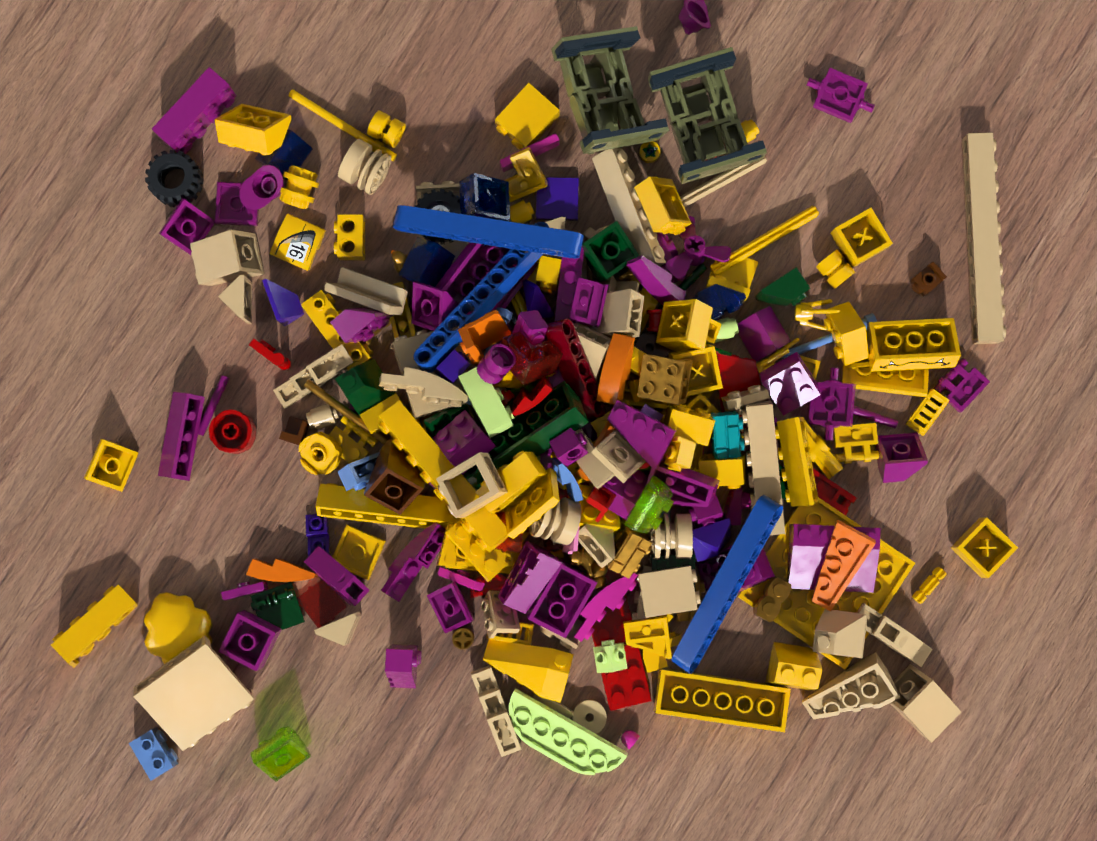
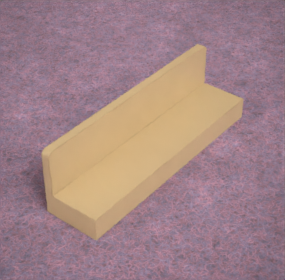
M343 267L340 269L338 282H326L324 288L326 292L389 315H402L408 293L406 289Z

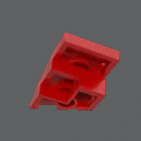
M716 351L723 388L717 389L719 393L720 410L725 412L721 397L727 396L728 393L733 391H746L751 386H761L757 364L754 359L740 358L732 354L728 356Z

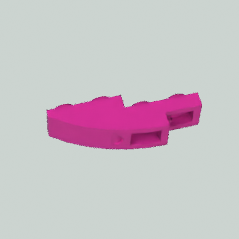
M633 573L630 578L622 576L597 592L583 607L580 615L586 619L574 637L581 642L584 638L588 640L595 630L592 626L596 620L600 622L607 613L604 610L607 606L613 611L615 608L620 609L626 600L623 596L628 590L632 591L637 585L638 580L636 578L638 575Z

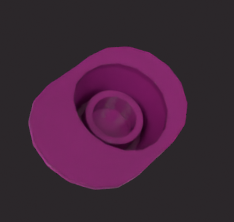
M684 0V6L678 17L685 34L697 33L703 28L709 29L711 24L704 0Z
M265 165L246 179L239 191L242 204L249 209L256 210L261 209L273 199L279 197L281 187H284V179L280 170L275 166Z

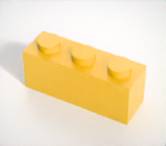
M521 451L513 457V462L509 465L505 464L497 470L508 492L485 505L489 513H499L548 474L534 452ZM485 481L475 491L479 497L489 492Z

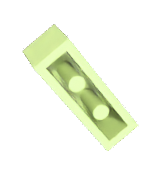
M477 367L458 376L489 438L513 427L511 419L514 416L509 406L504 408L501 402L504 400L500 389H494L492 384L483 381L477 373Z

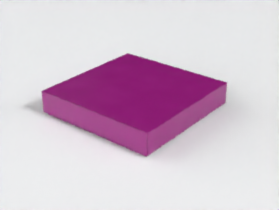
M217 182L215 224L258 226L259 209H249L240 200L239 191L243 183Z

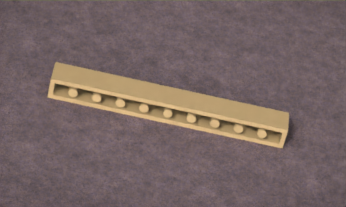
M968 133L962 138L972 344H998L1004 341L1006 337V327L1003 325L1005 306L1002 305L1001 297L1004 294V286L1001 284L1000 277L1003 273V265L1000 263L999 258L1002 252V245L998 239L1001 224L997 220L1000 204L996 200V193L999 189L998 181L995 180V172H997L998 167L997 160H994L996 140L993 139V133Z

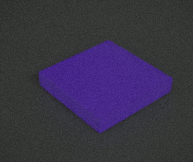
M545 177L548 186L537 191L536 220H553L559 217H566L565 221H578L579 178Z

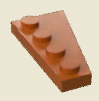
M837 520L812 595V602L831 611L873 549L876 540Z

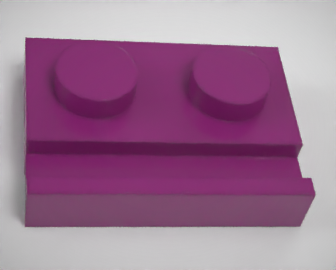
M578 277L568 319L598 328L601 323L608 285H602L598 282Z

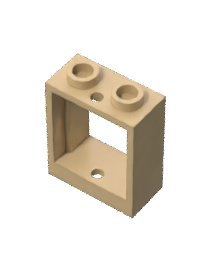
M479 452L436 478L439 484L438 489L445 496L448 502V509L455 518H465L508 492L488 453ZM477 465L489 492L462 507L449 480Z

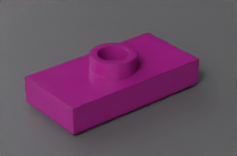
M250 581L237 584L238 588L221 592L222 599L229 600L268 590L267 581L250 585Z

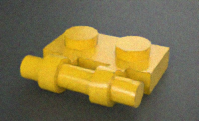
M343 416L340 421L346 425V428L342 431L336 426L329 435L342 448L341 458L350 464L367 457L370 452L363 447L367 443L374 447L378 440ZM352 431L361 437L358 443L349 436Z
M876 423L834 428V448L843 447V454H835L839 462L851 464L852 461L863 460V462H871L873 459H879V452L870 450V445L878 444ZM862 446V452L852 453L851 447Z

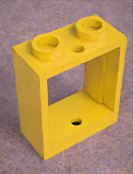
M650 176L634 187L653 232L678 235L686 230L685 228L692 224L672 179Z

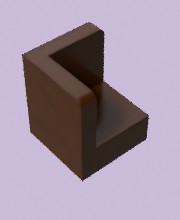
M290 416L285 432L281 431L279 439L300 445L303 439L306 438L309 428L308 421Z

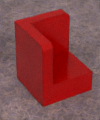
M603 486L599 489L595 487L586 499L587 503L599 510L594 520L597 523L607 512L616 497V494Z

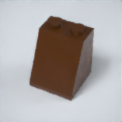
M391 437L380 450L364 491V496L401 515L422 492L425 481L421 478L419 474L421 471L418 467H412L406 459L407 454L403 450L399 451L392 443L393 438Z

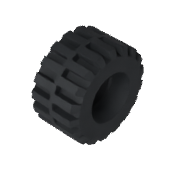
M170 150V153L162 151V156L160 157L156 154L154 156L155 161L148 163L150 169L145 171V174L148 175L145 178V182L148 184L149 191L165 205L168 204L170 207L178 205L182 198L189 203H192L190 201L192 198L196 200L198 198L196 193H201L202 188L200 184H203V179L201 178L203 174L199 166L191 157L181 151H178V153L175 150ZM174 169L184 170L185 177L180 186L173 189L165 187V177L170 171Z

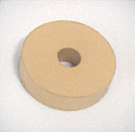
M591 699L583 700L573 710L572 719L579 725L595 734L604 728L607 714L599 702ZM589 713L594 716L591 721H587L585 718Z

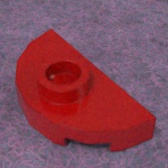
M498 573L487 582L480 575L476 580L485 583L483 590L470 589V598L486 595L489 591H501L507 578Z

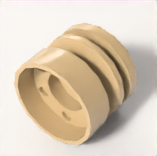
M357 139L344 156L339 168L338 177L351 185L358 180V189L363 190L365 188V192L372 195L386 178L392 158L388 154L382 155V151L379 149L371 155L372 145Z
M566 497L562 498L555 507L549 509L539 520L529 526L531 536L541 537L542 539L551 537L553 542L569 545L579 528L581 519L580 502H574Z
M676 513L674 523H670L668 514H663V523H660L659 514H653L649 538L653 542L651 549L654 559H660L661 549H663L665 559L669 558L670 549H674L677 559L692 558L693 531L690 513Z

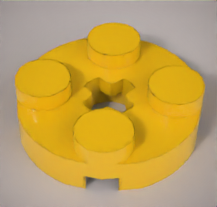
M319 431L309 435L300 443V462L311 474L326 475L338 467L343 451L334 438ZM316 449L321 450L324 457L318 458Z

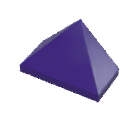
M527 279L522 281L527 311L536 310L542 318H552L554 313L539 286Z

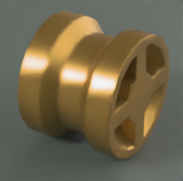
M466 627L457 629L452 636L454 646L461 650L468 649L474 642L473 632Z

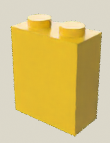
M528 83L495 118L496 130L503 136L508 135L512 139L511 143L521 150L534 144L560 116V110Z

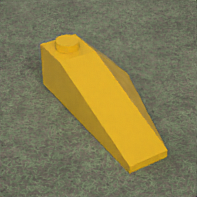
M488 639L483 661L503 674L511 676L520 685L528 687L537 696L561 703L574 654L553 648Z

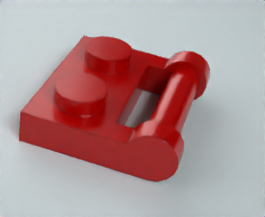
M253 338L249 343L250 347L280 369L289 370L292 363L290 359L281 353H273L276 349L263 339L257 341Z

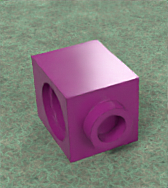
M569 428L549 442L557 459L566 467L589 453L585 446L587 441L581 432L577 434L572 428Z

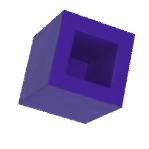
M454 349L436 368L434 373L453 384L459 378L458 376L462 375L470 366L469 359L465 354Z

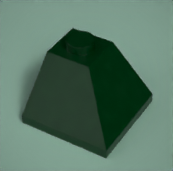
M615 221L582 244L587 264L598 282L607 280L626 267L627 261L640 256L618 221Z
M375 359L357 365L335 378L359 416L395 394V391L384 390V387L379 386V378L383 372Z

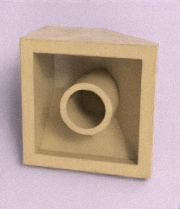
M824 609L815 629L813 652L863 658L868 615Z

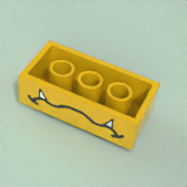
M954 318L869 322L866 329L871 372L956 367L961 357Z

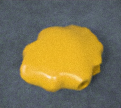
M165 592L159 593L154 598L150 610L144 617L145 626L149 630L144 643L152 655L161 657L163 664L169 662L204 635L212 643V638L209 635L212 620L206 610L194 606L191 597L186 595L177 596Z

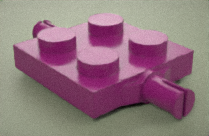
M829 68L821 82L809 77L806 86L817 90V97L813 108L851 123L860 108L872 113L875 104L864 101V92L868 83L833 68Z
M830 368V380L817 382L821 395L810 401L808 424L825 427L824 440L833 441L834 428L840 426L852 427L856 385L838 381L839 368Z

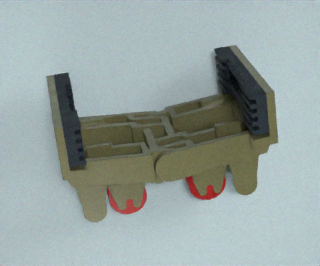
M637 26L562 37L551 49L554 62L560 61L567 95L570 97V107L583 138L579 142L583 154L588 153L590 155L597 151L656 141L669 131L666 118L644 123L636 98H633V89L623 51L629 50L640 39ZM595 54L590 63L584 64L582 56ZM602 69H603V71H604V75H605V79H606V84L604 83V79H603V76H602V73H601V70H602Z
M733 47L649 73L648 82L651 92L659 90L661 92L672 132L683 161V165H680L678 170L681 184L763 160L767 153L763 140L751 144L747 143L737 116L724 73L725 70L733 68L736 61ZM701 77L699 84L681 89V82ZM707 92H708V94H709L711 104H710V102H709V99H708V96H707ZM711 117L712 122L698 126L697 123L710 120Z

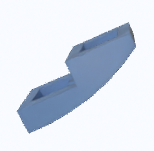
M556 457L551 458L553 469L557 474V480L562 485L566 484L568 496L574 502L583 500L580 487L570 470Z

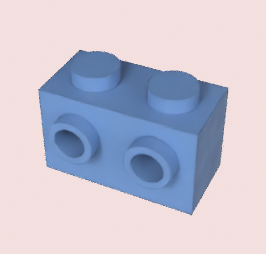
M380 452L347 464L338 471L346 491L353 488L355 491H358L367 486L366 483L369 481Z
M157 727L129 743L150 781L178 764L177 754L172 748L168 747L165 742L167 738L164 732L158 730Z

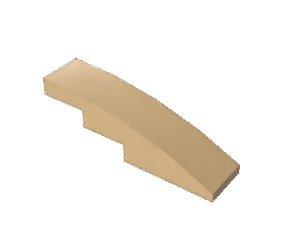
M343 344L306 366L304 370L289 378L290 380L273 391L282 406L287 408L311 392L303 386L308 379L320 387L354 362Z
M578 429L575 432L583 434L587 441L585 446L589 453L576 462L593 485L599 489L615 475L591 453L595 448L594 444L582 429Z
M491 665L472 671L473 682L501 757L522 750Z

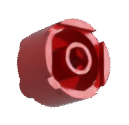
M224 410L213 418L209 425V437L213 444L221 451L231 454L243 453L249 450L255 442L257 432L254 421L242 412ZM230 430H237L236 434H229Z

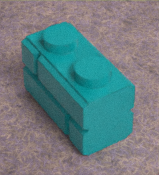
M736 411L710 413V416L715 420L711 434L714 458L741 457V451L745 449L744 439L740 438V429H743L742 416L739 417Z

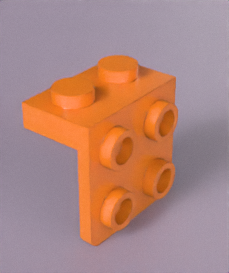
M497 310L486 313L483 317L458 329L462 338L460 346L464 353L468 354L473 365H478L484 357L482 350L511 335L509 327Z

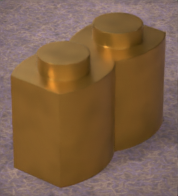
M776 576L771 578L765 585L764 595L756 601L753 614L767 622H772L779 614L781 603L788 598L791 592V584Z

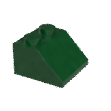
M796 267L760 290L755 298L757 301L786 307L792 304L795 306L808 296L806 292L811 288Z

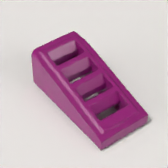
M741 485V488L730 489L723 510L722 520L730 518L731 525L734 526L741 524L743 485Z

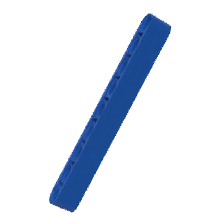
M405 205L397 206L393 222V228L402 232L574 259L580 257L584 238L581 233Z
M537 222L534 224L535 226L549 228V225L545 222ZM510 249L415 351L414 360L420 370L428 373L434 372L462 342L458 329L489 313L543 254ZM444 342L443 345L437 346L439 343Z
M762 495L754 505L672 656V662L689 674L698 667L783 512V506L766 495Z

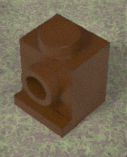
M931 262L909 282L912 284V289L918 295L921 294L924 297L947 276L934 262ZM926 276L931 280V283L926 282Z

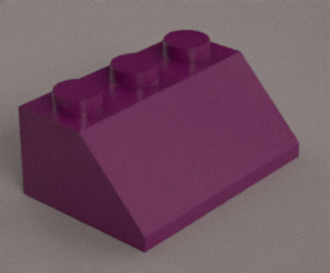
M557 556L556 558L562 564L526 614L528 620L566 639L597 585V581L588 577L578 567L571 566L569 562Z

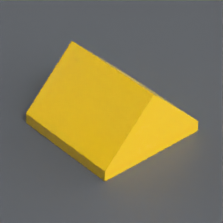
M100 439L84 479L122 492L139 452L112 441Z

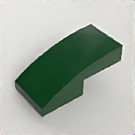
M468 405L451 407L425 419L424 423L428 435L433 439L457 415L461 414L464 410L469 413Z

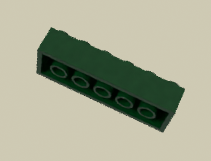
M565 381L552 388L553 390L535 407L514 416L511 419L513 427L490 438L496 447L488 454L496 470L505 464L509 465L513 462V457L521 451L534 452L536 457L551 448L549 443L551 440L569 428L577 431L589 423L579 396ZM474 465L465 472L467 481L478 490L484 479L477 465Z

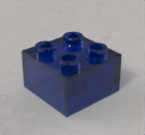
M472 173L459 182L461 214L511 221L509 181Z

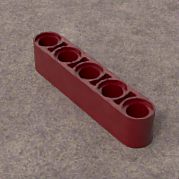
M563 319L548 323L546 336L564 381L579 396L588 420L603 417L606 407L604 402L596 400L598 386L572 321L570 319Z

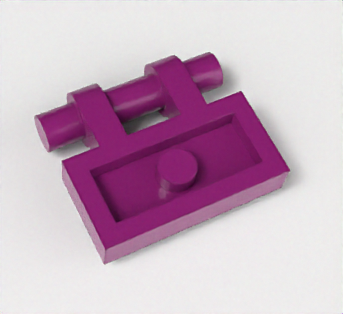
M961 358L956 367L951 368L945 376H942L938 380V384L933 388L939 393L944 389L950 392L946 396L950 400L948 403L959 413L990 383L975 367L967 372L964 368L968 362L964 358ZM959 375L962 380L955 386L951 381Z

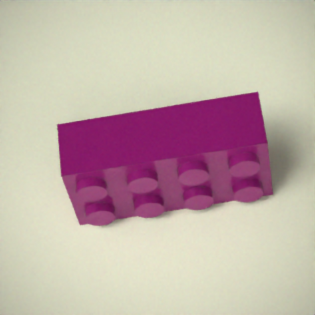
M208 67L156 123L152 130L172 150H175L177 153L181 151L186 154L191 150L193 142L197 138L203 137L207 131L206 128L211 123H215V119L221 116L220 113L234 103L236 94L223 78Z

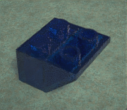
M714 284L696 293L693 299H697L712 307L711 319L716 321L724 315V312L728 311L730 314L740 309L743 305L742 302L746 299V295Z

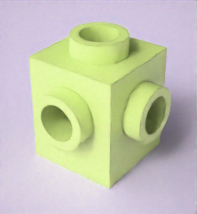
M614 639L601 641L602 645L593 647L597 673L616 672L627 669L624 643H614Z

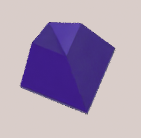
M268 279L262 280L276 320L286 326L304 315L300 304V297L297 294Z
M730 518L692 530V553L695 555L697 562L719 555L731 538Z

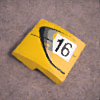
M288 213L277 233L270 255L308 271L311 268L316 251L320 249L326 230Z

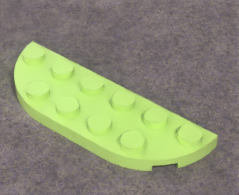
M517 688L514 689L509 703V715L511 716L516 734L530 747L568 769L585 775L612 771L626 759L628 752Z

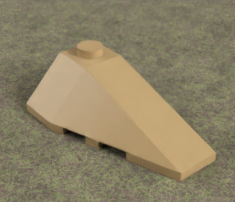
M875 652L858 661L802 700V703L814 720L836 716L847 711L858 712L864 708H881L899 699L900 695L886 666Z

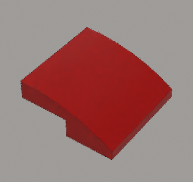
M542 376L531 392L522 388L510 404L512 414L514 416L520 415L540 403L553 390L550 381Z

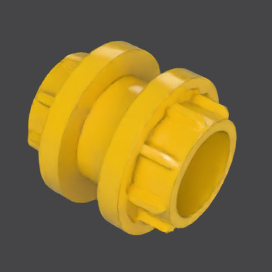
M291 165L288 172L284 171L283 177L288 178L285 188L281 187L280 200L286 204L307 209L309 203H314L315 198L309 195L312 187H319L320 183L316 182L318 175L315 172Z

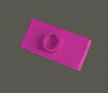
M440 567L437 573L441 577L474 590L481 591L485 585L483 582L470 578V573L461 569L455 572Z

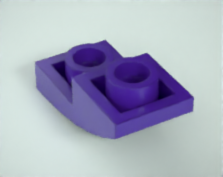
M317 514L305 515L308 556L317 546H320L331 556L328 517L317 516Z

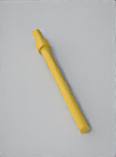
M292 89L289 92L288 96L354 138L361 139L372 145L373 152L379 149L382 151V155H390L391 161L396 159L397 154L386 148L384 143L379 140H373Z

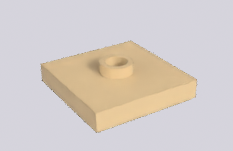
M614 430L591 452L622 483L646 462L617 430Z

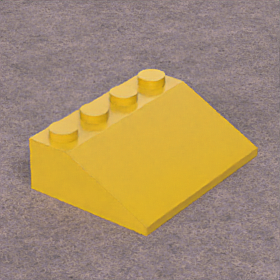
M795 417L777 421L775 434L776 439H780L781 447H778L779 459L784 461L785 468L781 469L782 478L788 484V489L785 490L786 501L791 502V507L814 505L819 500L804 417Z

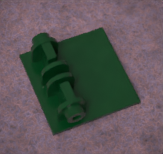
M292 582L251 596V607L253 611H256L257 616L282 630L305 622Z

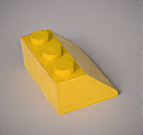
M240 104L215 119L218 142L229 147H239L245 151H255L262 155H270L282 146L291 121V115Z

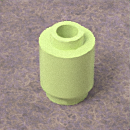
M726 317L716 320L721 323V327L715 343L733 338L734 335L739 333L738 325L734 318Z

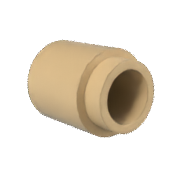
M329 404L310 409V412L306 413V417L311 429H320L337 423L336 419L339 418V413Z

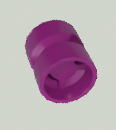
M504 344L493 345L477 365V373L480 378L489 384L499 383L515 365L516 357L514 352Z

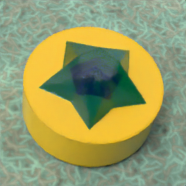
M654 141L643 143L639 150L640 158L646 163L657 161L660 156L659 145Z

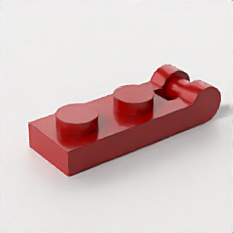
M813 469L818 497L846 516L849 512V506L851 503L854 504L857 498ZM839 496L844 498L841 504L836 502Z

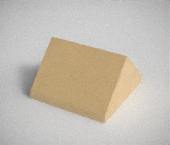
M239 275L218 297L247 324H252V282L245 275Z
M361 612L353 613L314 631L321 637L345 646L351 642L361 618Z

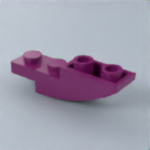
M435 522L410 541L388 568L392 574L381 591L400 602L422 566L428 569L440 551L446 529Z

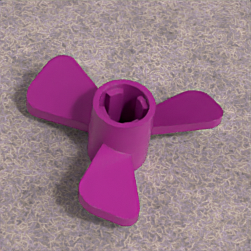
M689 216L692 224L687 226L683 233L678 234L684 242V252L666 262V270L678 281L685 278L690 265L698 266L702 264L705 256L720 262H727L731 255V248L728 246L705 247L704 239L696 235L695 219L692 216Z

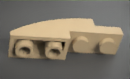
M404 367L402 376L382 373L379 378V386L384 387V390L397 391V388L406 389L407 393L412 394L422 391L421 400H427L428 404L439 405L440 402L449 403L451 407H462L468 401V396L452 383L418 369Z
M862 603L857 613L868 615L866 631L908 660L922 667L933 649L886 616L881 615L865 603Z

